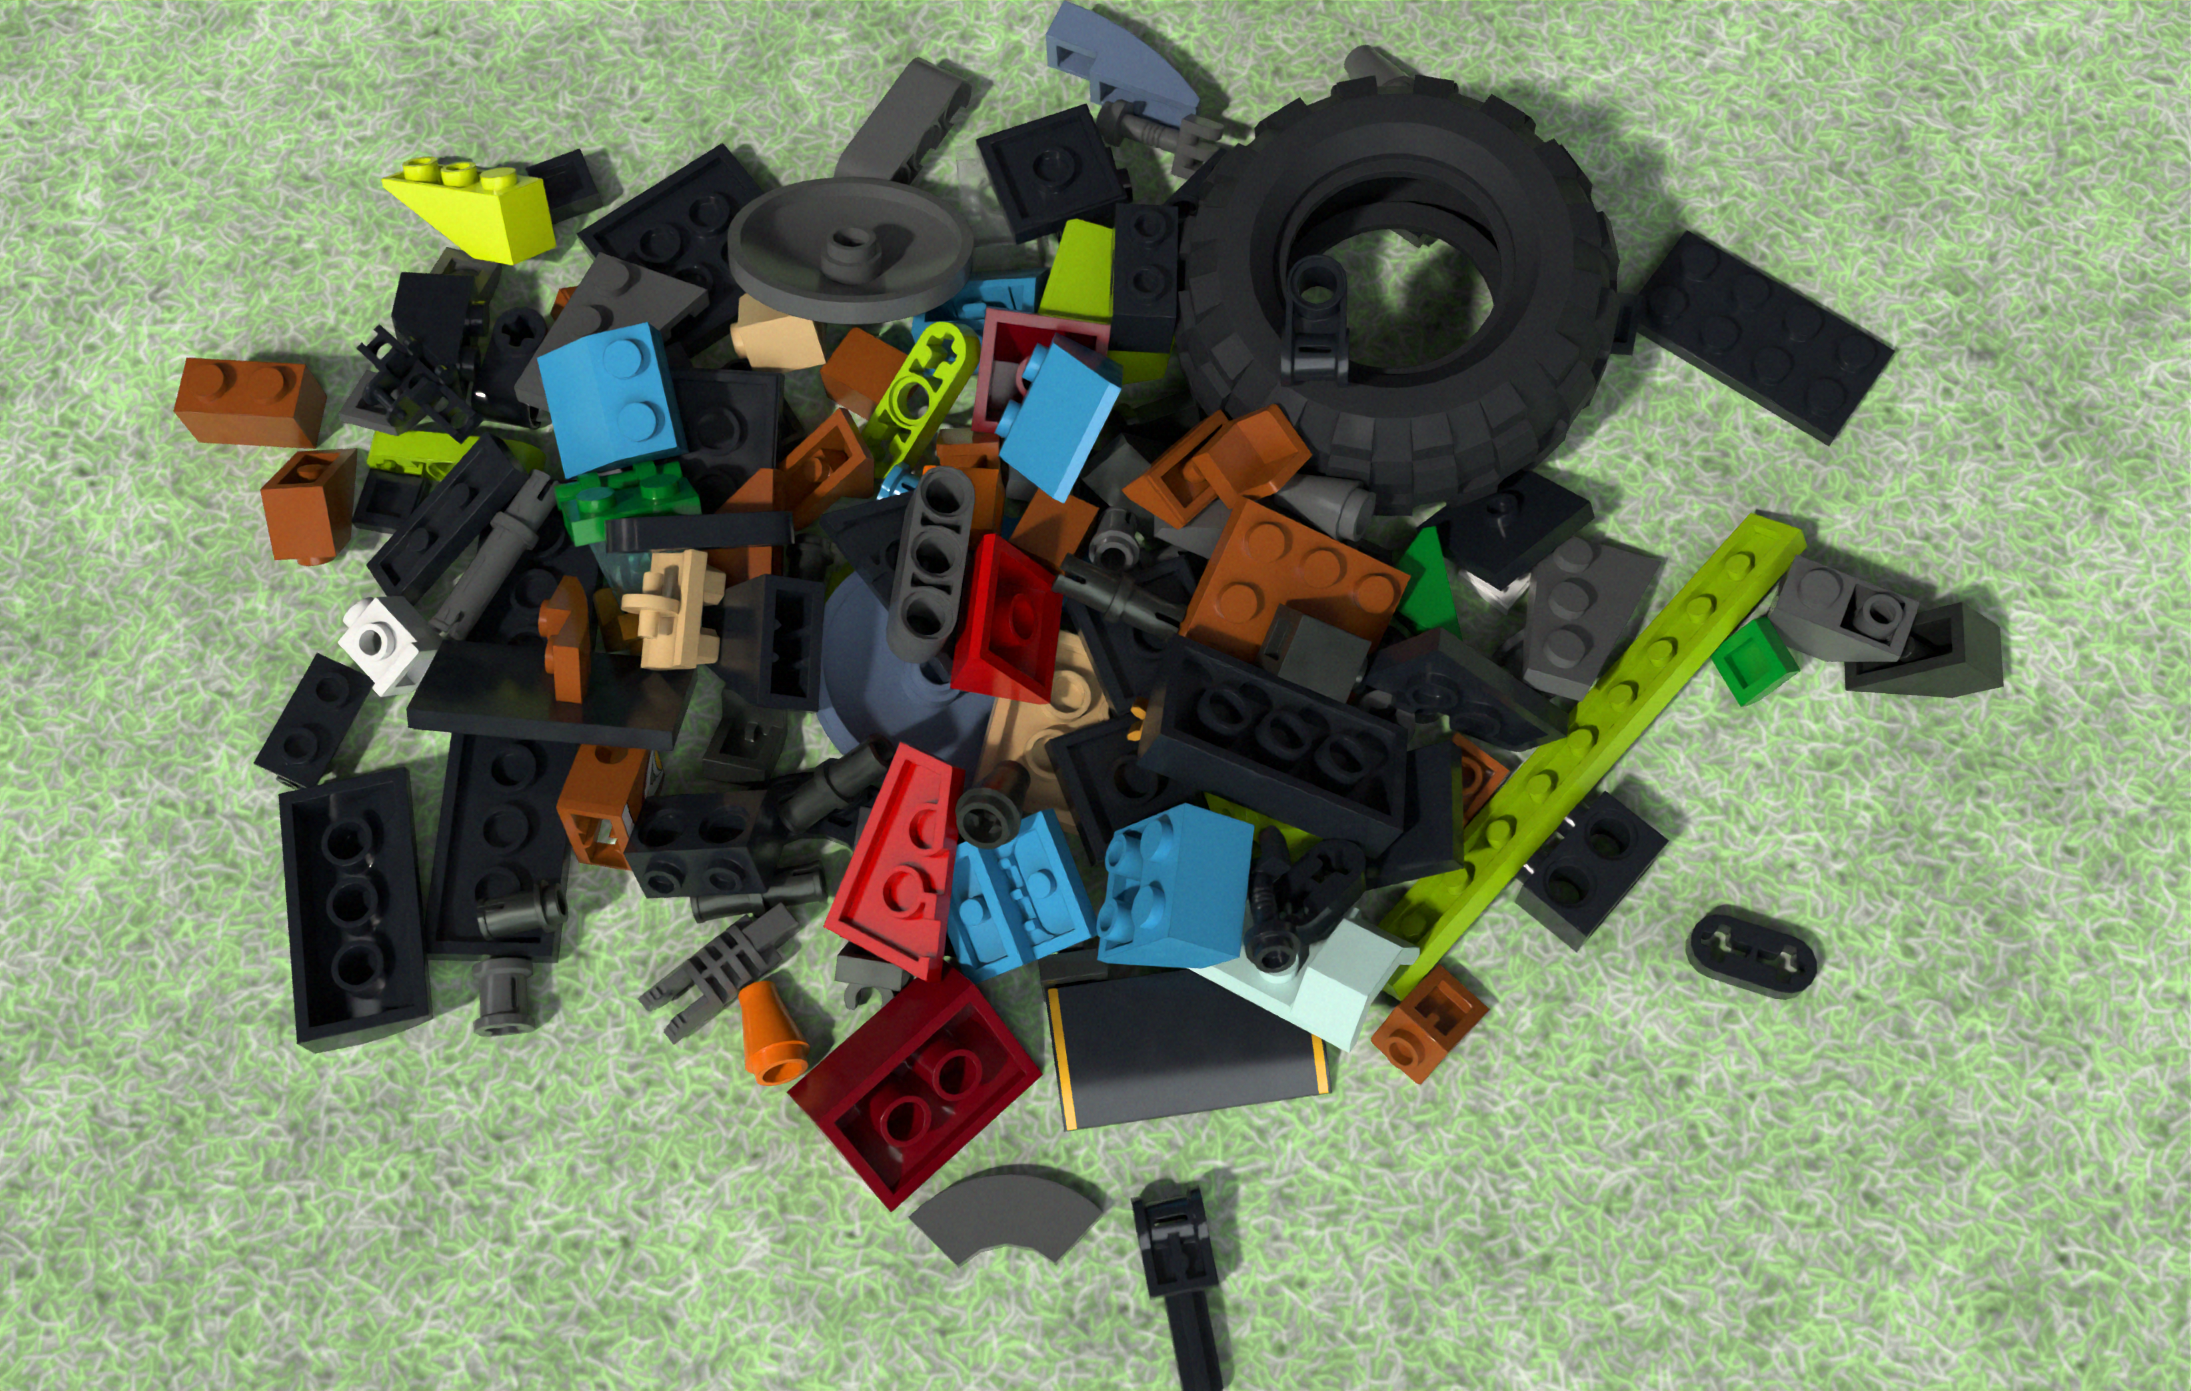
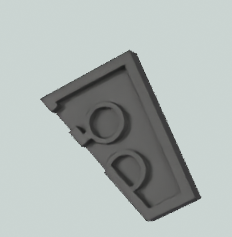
M599 252L515 384L514 389L518 401L550 412L537 361L538 357L588 335L649 322L661 332L664 344L672 337L670 329L689 313L696 317L710 305L708 290Z
M1571 536L1531 567L1520 681L1528 687L1582 702L1662 561Z

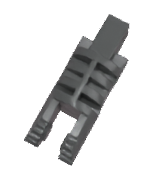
M783 903L777 904L754 922L745 914L691 958L687 959L642 994L638 1000L647 1012L655 1011L657 1008H661L670 1002L672 998L691 983H695L703 996L673 1017L664 1029L665 1035L674 1045L721 1009L726 1003L735 998L744 987L754 983L759 977L778 964L782 957L776 950L800 931L799 922Z

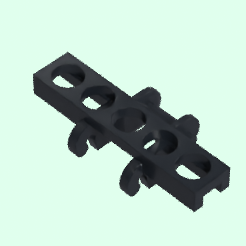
M378 324L374 329L378 335L367 346L361 342L356 348L379 370L363 390L364 401L371 406L381 404L387 409L386 421L393 427L405 425L422 409L453 439L462 444L484 419L450 389L454 380L452 371L444 365H439L436 367L434 374L419 360L422 353V345L416 338L412 336L406 337L403 340V346L384 327ZM389 343L392 348L382 359L377 357L380 347ZM412 366V369L409 372V374H407L405 377H402ZM399 387L403 393L395 400L391 394ZM444 394L449 399V404L444 410L437 412L432 406ZM462 411L468 416V420L463 427L455 429L450 424L451 419L457 412Z

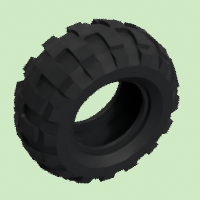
M1415 74L1414 86H1377L1376 75L1337 82V85H1333L1330 97L1306 105L1299 97L1261 120L1254 128L1255 139L1247 146L1237 143L1233 150L1229 149L1198 189L1200 200L1194 216L1189 215L1180 226L1178 234L1177 311L1174 334L1181 371L1196 407L1204 410L1208 416L1221 409L1229 421L1270 404H1276L1312 453V456L1297 472L1362 481L1363 489L1374 492L1376 495L1373 516H1412L1413 508L1440 501H1445L1446 505L1450 504L1451 508H1457L1496 493L1498 484L1522 468L1524 471L1535 469L1565 441L1567 431L1582 409L1590 406L1607 366L1621 304L1617 297V273L1620 259L1611 221L1603 211H1596L1591 199L1593 184L1562 144L1559 145L1554 138L1544 142L1535 134L1536 123L1530 116L1493 94L1484 103L1458 94L1459 88L1457 83H1454V80ZM1381 229H1404L1436 237L1458 249L1474 264L1484 278L1493 300L1494 306L1491 313L1480 329L1468 341L1446 356L1426 364L1406 368H1379L1349 360L1348 388H1338L1335 381H1294L1292 387H1281L1282 328L1285 327L1287 279L1289 271L1295 263L1305 256L1322 255L1343 240L1361 233Z

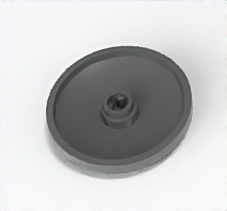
M832 177L789 184L767 192L744 206L732 220L728 230L729 268L737 284L747 294L779 312L824 323L874 324L901 320L922 314L944 304L960 292L968 282L973 269L974 237L968 221L955 207L922 189L882 179Z

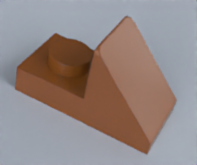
M839 407L779 463V470L785 471V511L793 512L794 532H798L812 524L840 497L869 499L874 495V457L847 408Z

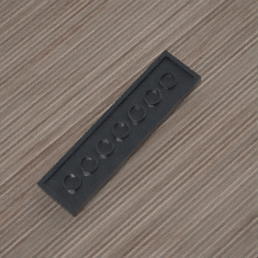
M549 479L545 486L548 483L552 485L554 481L566 484L576 482L577 480ZM516 494L507 502V504L499 512L505 513V511L515 498ZM556 503L536 533L540 540L533 550L525 549L467 636L466 641L546 648L548 638L541 637L538 629L541 604L544 599L552 598L565 575L577 577L584 589L588 604L590 652H595L598 618L593 602V594L603 587L606 543L601 541L575 547L565 527L562 510L559 511ZM490 522L479 533L477 553L494 529ZM451 733L425 918L428 960L485 961L498 958H519L529 960L532 963H558L563 923L557 924V928L553 932L546 933L540 927L500 936L497 939L487 941L481 933L477 919V913H485L486 911H479L477 909V902L481 898H493L533 889L534 883L543 879L549 885L559 883L566 896L572 845L556 805L581 744Z

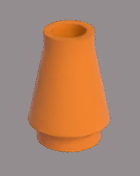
M759 981L744 987L738 993V999L742 1012L746 1071L754 1074L756 1082L762 1086L780 1085L798 1078L808 1069L806 1057L810 1052V1046L782 1001L776 984L772 981Z

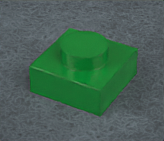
M1768 617L1755 618L1720 644L1710 656L1740 707L1749 706L1762 700L1801 671Z

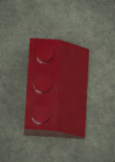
M943 959L941 983L926 982L916 977L790 1088L787 1094L884 1206L892 1212L1043 1074L975 984Z

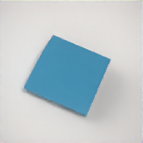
M1053 808L1039 811L1021 819L1017 836L1011 842L998 848L981 849L967 841L957 845L947 933L963 975L975 985L1098 935L1096 930L1097 917Z

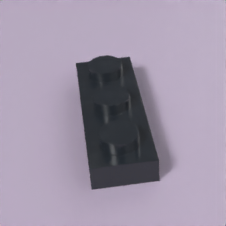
M486 431L366 564L387 597L403 596L414 606L488 525L496 513L507 504L530 478V475L503 439Z

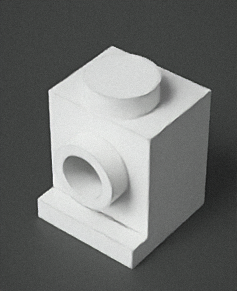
M403 596L376 597L375 599L367 597L357 602L345 614L343 622L349 629L337 643L375 682L372 689L380 697L409 694L415 690L424 677L443 638L428 626V622Z

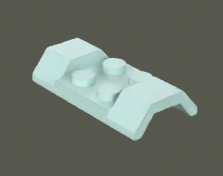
M1247 899L1240 958L1203 969H1188L1350 1053L1358 1041L1371 1003L1399 965H1413L1420 955V948L1361 919V910L1352 906L1316 941L1307 947L1300 948L1296 955V961L1290 968L1278 973H1265L1258 970L1255 964L1247 959L1243 939L1245 933L1254 926L1249 900ZM1303 907L1294 915L1300 918L1304 916ZM1283 911L1279 913L1281 919H1284L1288 915Z

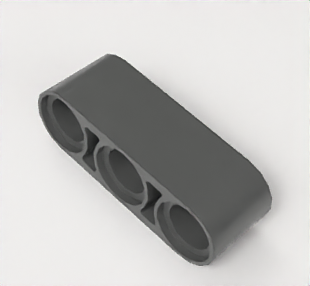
M921 57L914 58L845 148L838 160L833 177L874 178L910 185L923 168L919 163L930 148L936 150L954 125L950 123V120L960 106L964 108L968 106L972 93L970 81Z
M937 466L929 469L920 478L905 511L886 626V641L890 650L899 659L908 663H924L932 660L942 649L957 621L975 503V489L970 478L961 470L951 466ZM938 497L945 500L953 512L940 513L934 510L929 505L927 498ZM929 556L936 559L941 564L944 573L933 574L925 571L920 566L917 557ZM921 616L927 619L932 624L935 634L922 635L915 632L910 627L907 617Z

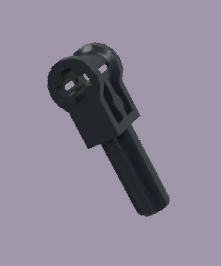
M1199 1185L1188 1186L1187 1192L1184 1195L1145 1202L1141 1196L1130 1198L1149 1300L1164 1298L1181 1390L1223 1391L1224 1384L1205 1289L1218 1287L1219 1282ZM1178 1219H1186V1221L1162 1226H1155V1224Z

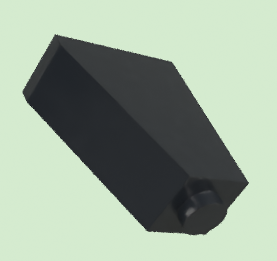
M763 574L725 589L724 597L718 605L703 606L702 627L716 630L717 635L720 637L718 660L715 663L705 665L753 707L810 714L818 713L825 583Z

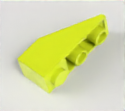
M432 156L407 160L402 163L403 171L381 178L382 185L387 191L473 259L515 265L557 247L542 178L517 175L516 169L511 167H501L487 171L479 170L474 162H458L449 165L438 164L437 158Z

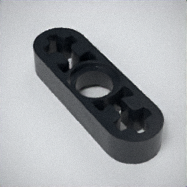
M792 511L635 517L604 521L606 554L674 552L688 549L755 548L795 544Z

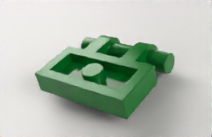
M653 460L633 463V470L600 477L597 471L578 474L576 482L554 486L559 511L562 510L565 527L575 547L605 541V520L702 515L699 496L688 479L683 477L678 461L655 465Z

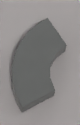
M999 1174L970 1179L954 1185L922 1204L909 1216V1219L960 1268L981 1252L1003 1247L1034 1251L1054 1265H1057L1104 1216V1213L1081 1194L1057 1182L1029 1175Z

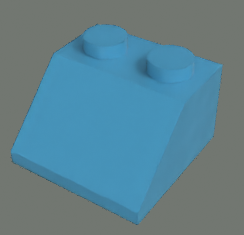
M649 322L588 335L537 358L566 480L577 479L578 474L597 471L599 474L633 466V463L648 460L655 461L689 453L662 335Z
M1057 332L1049 347L1037 343L1021 376L1031 382L1021 404L1012 399L1009 400L994 433L1004 438L998 456L1050 497L1065 503L1122 389L1124 365Z

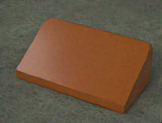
M1220 409L1202 420L1121 489L1122 492L1130 500L1177 530L1184 527L1218 496L1191 458L1229 419Z

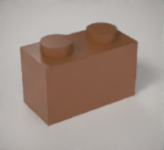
M186 358L173 412L199 443L316 449L327 395L306 364Z

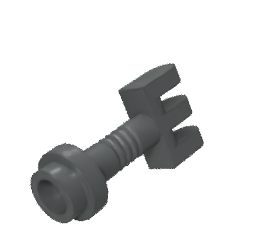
M1117 99L1115 102L1106 101L1102 105L1096 120V126L1100 135L1104 137L1106 144L1119 147L1123 139L1128 138L1175 154L1171 174L1186 180L1203 165L1195 162V159L1206 162L1219 149V147L1201 141L1199 138L1202 137L1214 141L1221 140L1224 131V125L1194 114H1189L1182 119L1180 131L1160 126V124L1134 116V105L1132 102L1123 99Z

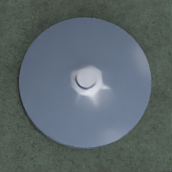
M854 571L835 589L824 606L817 718L826 735L843 756L865 741V738L872 733H880L891 741L896 750L900 742L911 744L965 769L964 794L973 784L995 697L951 689V681L943 682L928 662L908 663L899 659L890 650L886 641V626L889 612L859 574ZM886 774L876 781L883 784Z

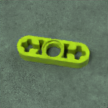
M936 322L929 325L919 337L861 432L874 457V478L885 479L891 469L901 461L910 465L912 469L915 467L979 364L981 355L980 340L975 331L969 326L954 322ZM944 339L954 340L951 349L957 355L954 362L944 361L947 357V351L942 347ZM925 368L936 369L933 375L924 371ZM918 383L926 389L929 395L928 410L919 419L912 416L907 407L908 393ZM902 428L911 430V433H900ZM882 440H892L888 449L894 456L892 462H882L886 454L885 450L880 446Z
M408 430L399 436L375 431L367 457V465L374 469L424 477L433 481H442L480 437L469 436L462 444H459L447 433ZM503 439L528 474L531 469L544 472L547 458L543 451L525 442Z

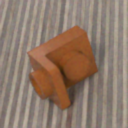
M1438 964L1395 1007L1371 1037V1042L1395 1067L1402 1070L1414 1082L1420 1085L1490 1009L1442 965Z

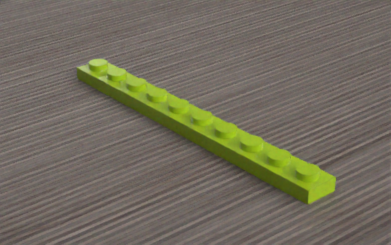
M1750 513L1590 689L1583 701H1580L1569 713L1567 737L1539 746L1463 830L1464 869L1420 878L1381 920L1377 927L1420 948V955L1413 965H1399L1382 988L1384 992L1402 1001L1417 986L1529 858L1556 830L1570 811L1588 794L1784 574L1795 555H1800L1807 548L1802 529Z

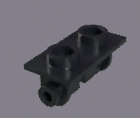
M316 653L255 759L254 765L276 774L277 781L292 789L299 790L301 787L317 786L375 682L369 676Z

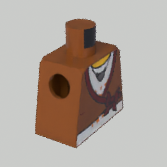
M590 744L580 745L556 805L579 863L632 871L623 852L646 797L660 796L665 772L658 750ZM603 819L610 820L612 824L609 838H616L615 845L597 842Z

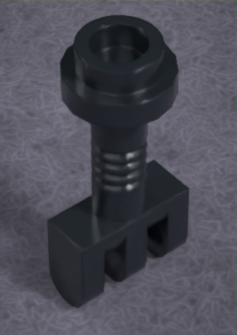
M1269 825L1258 834L1260 845L1254 840L1252 843L1246 900H1249L1254 926L1245 933L1243 943L1247 959L1255 964L1258 970L1265 973H1278L1290 968L1295 963L1296 955L1301 945L1297 928L1292 923L1280 919L1272 882L1290 870L1292 864L1285 837L1277 827Z

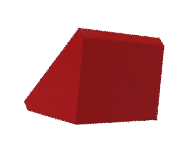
M997 533L985 534L966 566L950 688L1038 705L1050 704L1063 594L1050 591L1055 578L1053 574Z

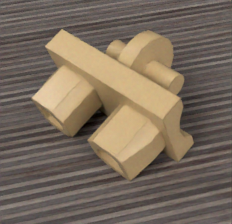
M688 549L681 553H652L651 571L644 572L642 594H625L622 596L621 610L640 614L637 637L644 638L641 668L656 671L696 668L697 664L715 663L718 660L720 637L717 635L716 630L700 627L702 606L718 605L724 597L726 574L707 564V552Z

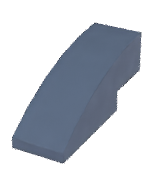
M1066 0L1063 1L1046 33L1048 67L1089 80L1090 102L1101 106L1106 101L1115 102L1117 99L1132 102L1134 105V116L1160 124V126L1180 131L1181 121L1189 114L1200 116L1201 99L1182 75L1157 51L1125 28L1098 13Z

